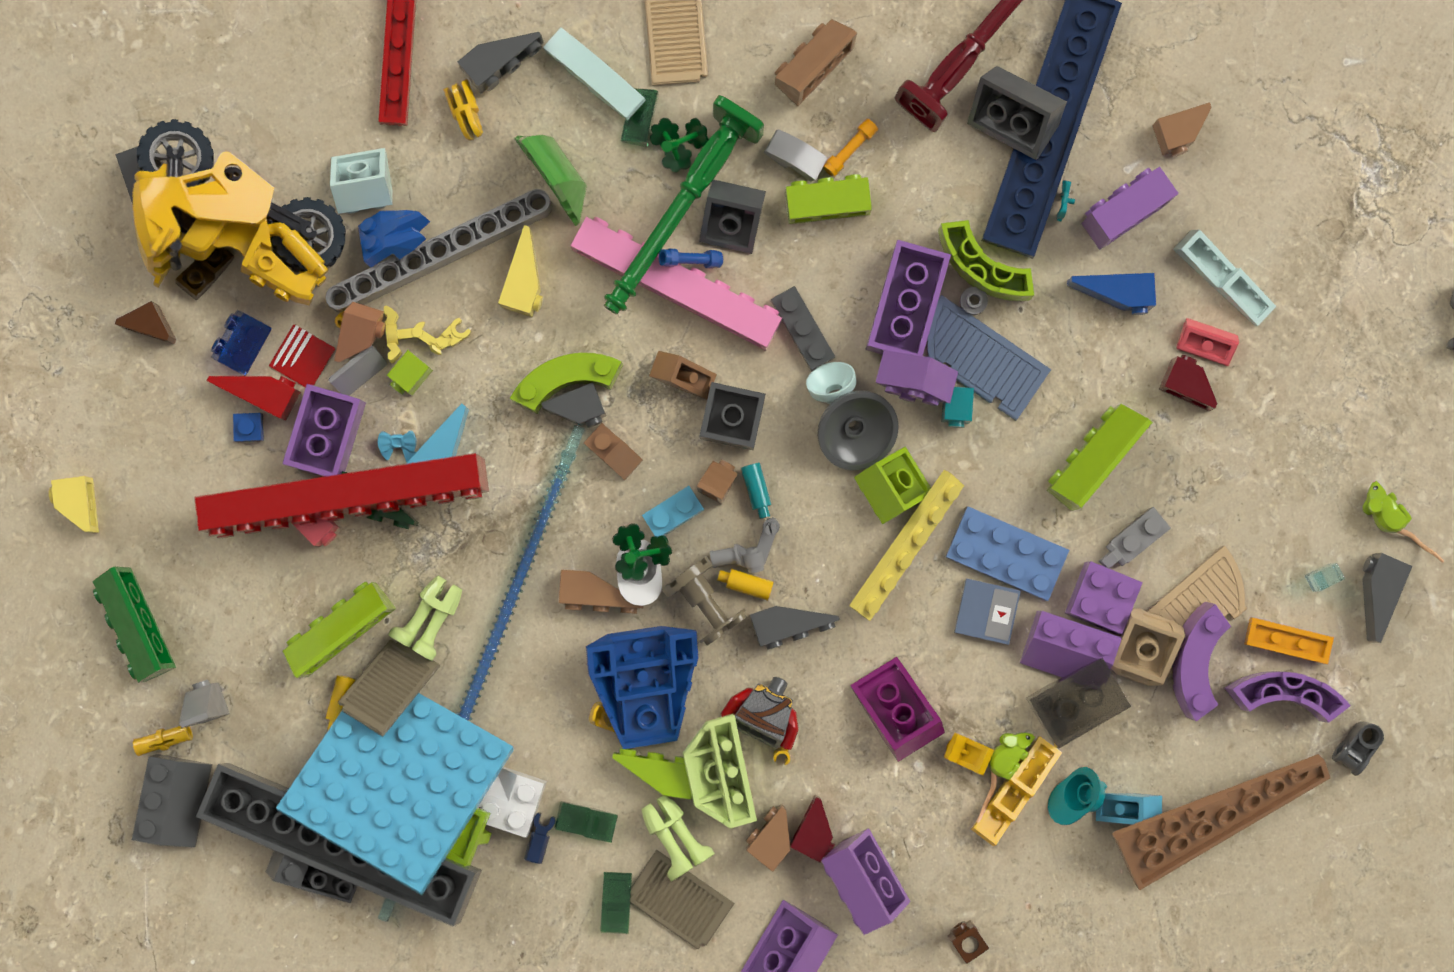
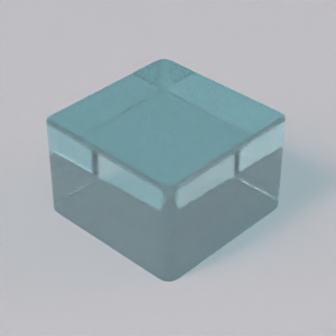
M1338 563L1326 564L1305 575L1313 592L1322 591L1345 579Z

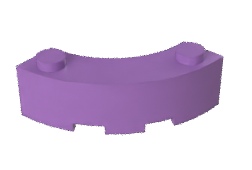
M1209 602L1201 604L1184 623L1185 638L1172 664L1173 690L1184 715L1194 721H1198L1218 706L1209 684V661L1216 643L1231 627L1216 604Z
M1280 671L1254 673L1242 677L1225 687V690L1238 707L1243 711L1249 712L1268 702L1287 700L1307 709L1318 721L1329 723L1351 706L1342 695L1326 683L1298 673Z

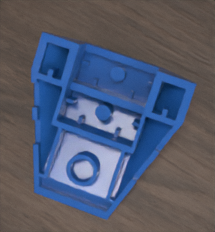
M657 626L606 634L587 645L586 657L589 677L622 748L630 749L678 741L686 709V698L688 691L691 690V679L699 658L696 630Z

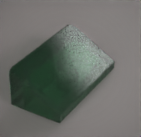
M634 88L646 101L629 120L625 119L621 142L647 147L659 93L658 90Z

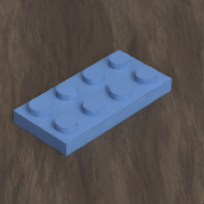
M967 506L945 557L1048 601L1069 550Z

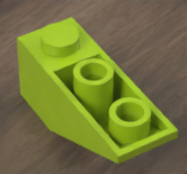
M620 748L619 752L613 753L612 758L662 795L692 799L684 757L675 756V761L664 759V754L648 752L646 757L636 755L637 750Z

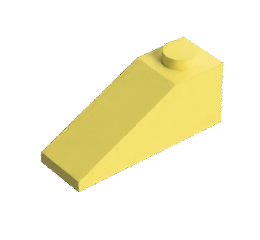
M524 225L498 304L501 308L533 317L534 311L539 312L543 296L540 295L541 290L532 231L529 226Z

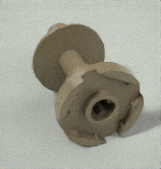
M706 556L676 577L672 583L664 586L662 591L667 598L680 591L692 608L696 605L700 608L715 629L699 641L700 643L704 642L708 646L724 634L722 630L724 626L731 629L747 616L744 614L746 611L744 608L728 620L712 598L711 594L715 591L703 576V573L713 566Z

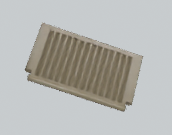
M389 640L338 701V704L344 706L342 712L383 737L438 670L440 664L412 650V647Z
M656 849L628 892L632 896L628 898V902L696 949H699L701 943L708 944L735 903L689 871L671 882L667 876V872L672 865L671 859Z

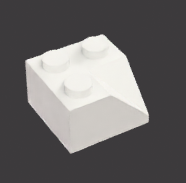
M503 767L478 806L491 813L486 825L526 838L530 834L547 781Z

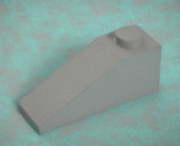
M205 680L192 685L194 690L185 693L179 723L181 728L203 724L230 714L219 682L210 684L209 680Z

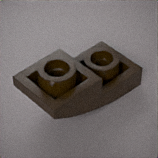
M216 247L207 259H194V262L175 279V284L197 301L225 271L234 259V255L224 247Z

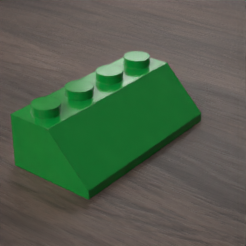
M114 566L92 582L95 586V589H93L94 596L99 604H103L106 610L104 615L106 623L111 629L115 630L118 637L116 639L117 647L122 654L126 655L130 663L127 665L131 677L134 680L137 679L138 683L147 682L175 669L176 665L132 569Z

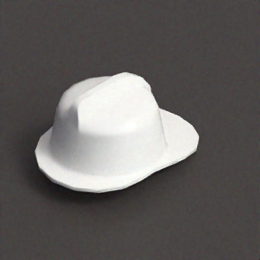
M642 540V545L638 550H646L647 546L651 543ZM629 549L627 551L619 550L616 562L621 560L623 553L630 552ZM649 556L643 557V561L648 564V568L644 571L642 580L634 581L631 578L626 581L622 578V574L617 572L620 594L633 605L644 606L651 604L658 598L662 590L661 565H654L652 557Z

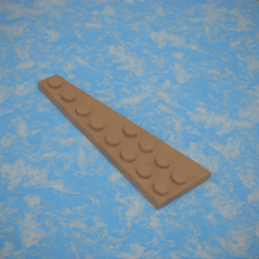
M1317 754L1113 832L1112 835L1132 880L1140 891L1330 779L1325 760Z

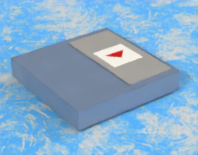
M966 578L954 633L1009 645L1021 591Z

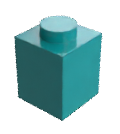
M954 387L950 404L942 403L941 422H948V427L965 428V424L972 422L974 388Z

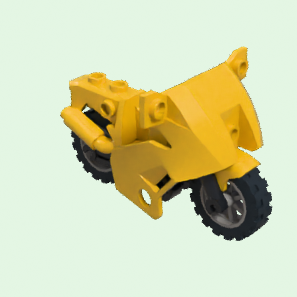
M171 119V122L166 123L165 121H160L157 123V126L149 127L146 130V134L141 136L139 146L137 147L139 172L135 174L133 215L139 251L147 271L155 277L153 281L154 286L157 288L160 286L171 268L175 271L181 269L180 253L196 260H205L216 247H232L243 255L244 260L241 264V272L250 276L248 278L250 282L261 288L264 285L275 290L273 294L282 301L288 302L290 299L296 303L310 306L314 294H312L315 286L320 287L326 281L324 275L329 270L327 267H331L336 263L344 248L346 229L343 226L342 217L340 214L337 215L335 208L331 205H325L323 200H311V197H303V200L293 199L290 201V204H284L282 207L271 202L274 187L228 151L222 152L214 165V151L209 138L203 135V131L200 128L192 127L190 122L184 121L182 123L177 119ZM168 141H179L177 147L172 148L168 144ZM183 143H187L193 150L184 152ZM162 144L166 149V154L155 153V151ZM197 156L196 166L184 160L185 158ZM154 159L167 160V163H164L158 169ZM184 167L189 169L191 172L186 175H183ZM210 177H212L215 180L212 182L205 183L206 181H209ZM303 218H311V220L307 221ZM315 220L321 222L325 227L315 230L313 227ZM328 232V243L318 239L316 236ZM317 244L324 249L317 253L313 247Z

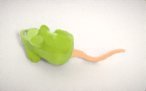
M1373 481L1362 507L1363 512L1366 515L1372 514L1375 524L1381 531L1398 533L1411 538L1423 550L1429 552L1443 563L1444 560L1436 552L1424 545L1413 533L1403 529L1412 518L1402 504L1397 505L1396 495L1393 492L1387 495L1380 483Z
M1026 732L1017 734L1005 733L1000 737L999 741L1001 744L994 749L989 761L991 787L980 815L976 820L977 823L982 819L987 805L995 792L997 776L1008 780L1012 778L1020 767L1018 762L1028 756L1029 753L1025 749L1033 742L1035 735Z

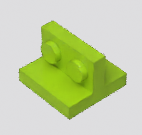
M477 807L446 858L463 866H470L478 845L487 844L492 835L491 832L485 830L490 812Z

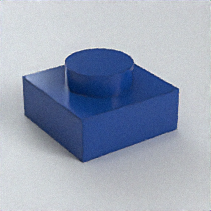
M233 414L234 441H264L263 414Z

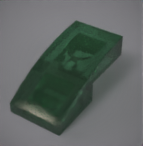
M561 801L554 828L612 843L618 815Z
M604 872L601 933L629 934L632 873Z

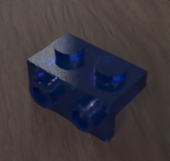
M236 310L235 314L231 313L224 325L226 330L222 337H218L213 343L211 358L246 376L272 328L246 313Z

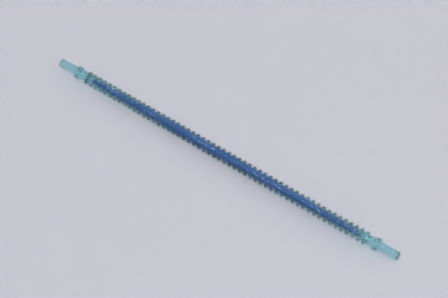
M574 426L565 450H562L559 466H555L557 472L552 473L554 479L549 481L551 484L550 488H546L548 494L543 495L545 501L540 503L542 509L537 510L539 516L534 518L536 524L531 525L533 531L528 533L530 539L525 540L527 546L522 548L524 554L519 555L521 561L516 563L518 569L513 570L515 576L510 578L512 584L507 585L509 591L504 593L506 599L501 600L503 606L498 608L500 614L495 615L497 621L492 623L494 629L489 630L491 636L486 638L488 644L483 645L485 651L480 653L482 659L477 660L479 666L474 668L476 674L471 675L473 681L468 683L470 689L465 690L467 696L462 698L464 704L459 705L461 711L456 714L466 720L471 721L472 717H470V714L475 713L473 707L478 705L476 700L481 698L479 692L484 690L483 683H487L485 677L490 675L489 668H493L491 662L496 660L495 653H499L497 647L502 645L501 638H505L503 632L508 630L506 624L511 623L509 617L514 615L512 609L517 608L515 602L520 600L518 594L523 593L521 587L526 585L524 579L529 578L527 572L532 570L530 564L535 563L533 557L538 555L536 549L541 548L539 542L544 540L542 534L547 533L545 527L550 525L548 519L553 518L551 512L556 511L554 505L559 503L557 497L562 496L560 490L565 488L563 482L568 481L566 475L571 473L569 468L577 456L575 453L585 430L580 426ZM385 898L378 919L388 922L396 902Z

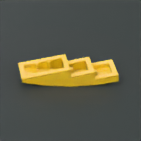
M1041 736L1027 750L1028 756L1018 762L1020 767L1010 780L1006 779L988 803L980 822H975L971 828L973 832L992 846L997 845L1011 822L1016 820L1027 801L1034 796L1062 754L1061 751Z

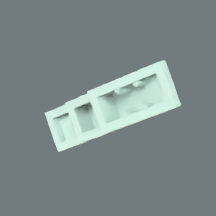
M560 28L544 45L543 48L546 53L561 63L570 74L586 85L590 92L626 120H629L646 101L620 75L563 28Z

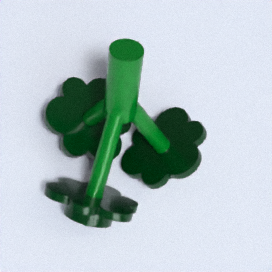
M662 118L658 124L651 126L650 142L653 145H660L664 151L665 157L662 159L664 168H671L673 173L679 172L680 169L686 170L690 168L692 152L686 149L683 143L688 141L690 144H694L696 149L705 146L709 140L707 128L701 124L698 118H693L685 124L687 132L681 138L677 133L679 126L676 123H672L669 118Z
M635 523L629 524L627 527L620 526L617 530L618 533L612 537L613 544L619 546L621 551H627L628 549L630 551L623 553L621 560L615 564V570L621 573L622 578L626 581L631 578L634 581L643 579L644 571L648 568V564L643 561L645 556L652 557L654 565L667 566L670 562L669 555L672 554V548L669 546L668 539L664 535L652 536L650 539L651 544L644 551H639L638 549L641 547V541L645 538V535Z

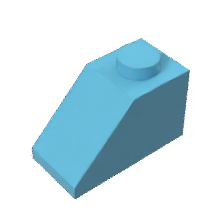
M1105 793L1104 803L1096 810V821L1133 825L1162 814V795Z

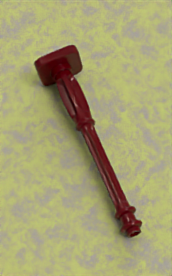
M1000 0L973 33L967 34L965 39L941 61L924 86H918L911 80L904 81L895 95L896 102L928 130L937 132L948 116L947 110L941 105L940 100L951 92L964 78L980 53L985 51V44L1023 0Z

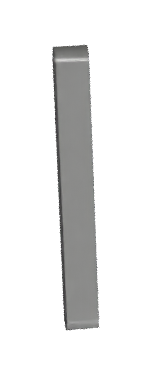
M541 189L531 190L421 243L414 251L401 259L394 256L333 285L326 292V302L338 313L345 311L352 302L365 305L523 229L524 225L529 226L547 217L552 211L551 200L545 191ZM538 198L546 201L545 206L540 210L532 208L533 201ZM513 210L520 211L521 217L517 221L511 222L507 220L509 212ZM494 222L496 223V229L492 233H484L482 231L484 224ZM462 234L471 235V241L469 244L462 246L458 244L459 237ZM437 246H445L446 253L444 256L437 258L433 256L434 249ZM415 257L421 258L419 268L409 269L411 259ZM390 269L396 270L397 274L394 280L384 281L386 271ZM370 281L372 284L370 291L364 294L360 293L359 287L361 283ZM340 293H346L345 303L340 306L335 305V297Z

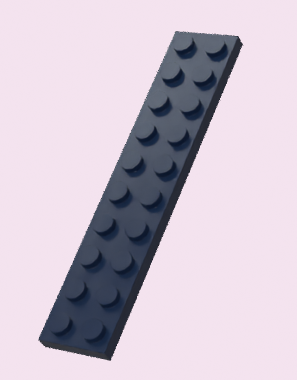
M1116 0L1064 1L1035 84L1043 90L1067 101L1060 124L1038 159L1035 160L1013 148L981 241L1032 259L1034 258L1122 2Z

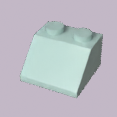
M385 148L331 157L330 188L338 214L356 213L359 210L370 208L381 209L392 205V184Z

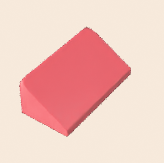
M1186 318L1176 349L1229 366L1239 344V338L1236 334Z

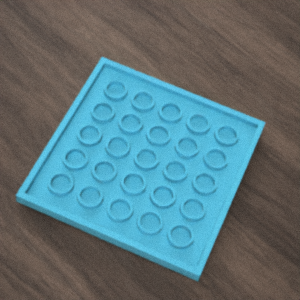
M420 693L417 694L383 737L341 711L276 809L422 895L514 751V747Z

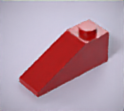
M208 376L206 380L284 421L287 420L301 393L294 388L295 382L283 376L279 380L271 376Z

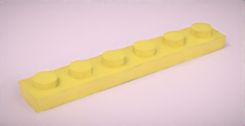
M943 470L849 606L867 620L871 621L875 613L879 611L882 603L895 588L898 580L911 565L912 560L927 542L928 537L943 519L951 504L959 496L964 485L954 475Z

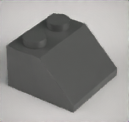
M713 180L707 196L699 242L752 254L766 191Z

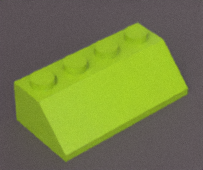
M1119 404L1115 408L1110 406L1100 417L1103 420L1102 424L1097 429L1092 427L1084 436L1083 440L1086 443L1080 450L1075 448L1065 460L1068 462V465L1063 471L1057 469L1049 478L1048 482L1051 485L1047 491L1071 511L1081 509L1153 423L1149 418L1123 404Z
M362 583L353 590L355 595L348 601L345 599L340 600L331 607L333 612L326 618L323 616L318 617L308 625L311 628L304 635L298 633L286 642L288 647L283 650V653L296 678L309 677L396 609L377 583Z

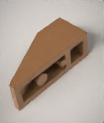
M720 460L719 463L713 461L697 485L698 492L723 504L738 476L734 472L735 466L724 460Z

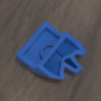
M411 210L379 211L372 217L366 218L358 225L364 262L369 267H373L391 254H394L398 259L403 258L426 240L420 231L430 221L419 211Z

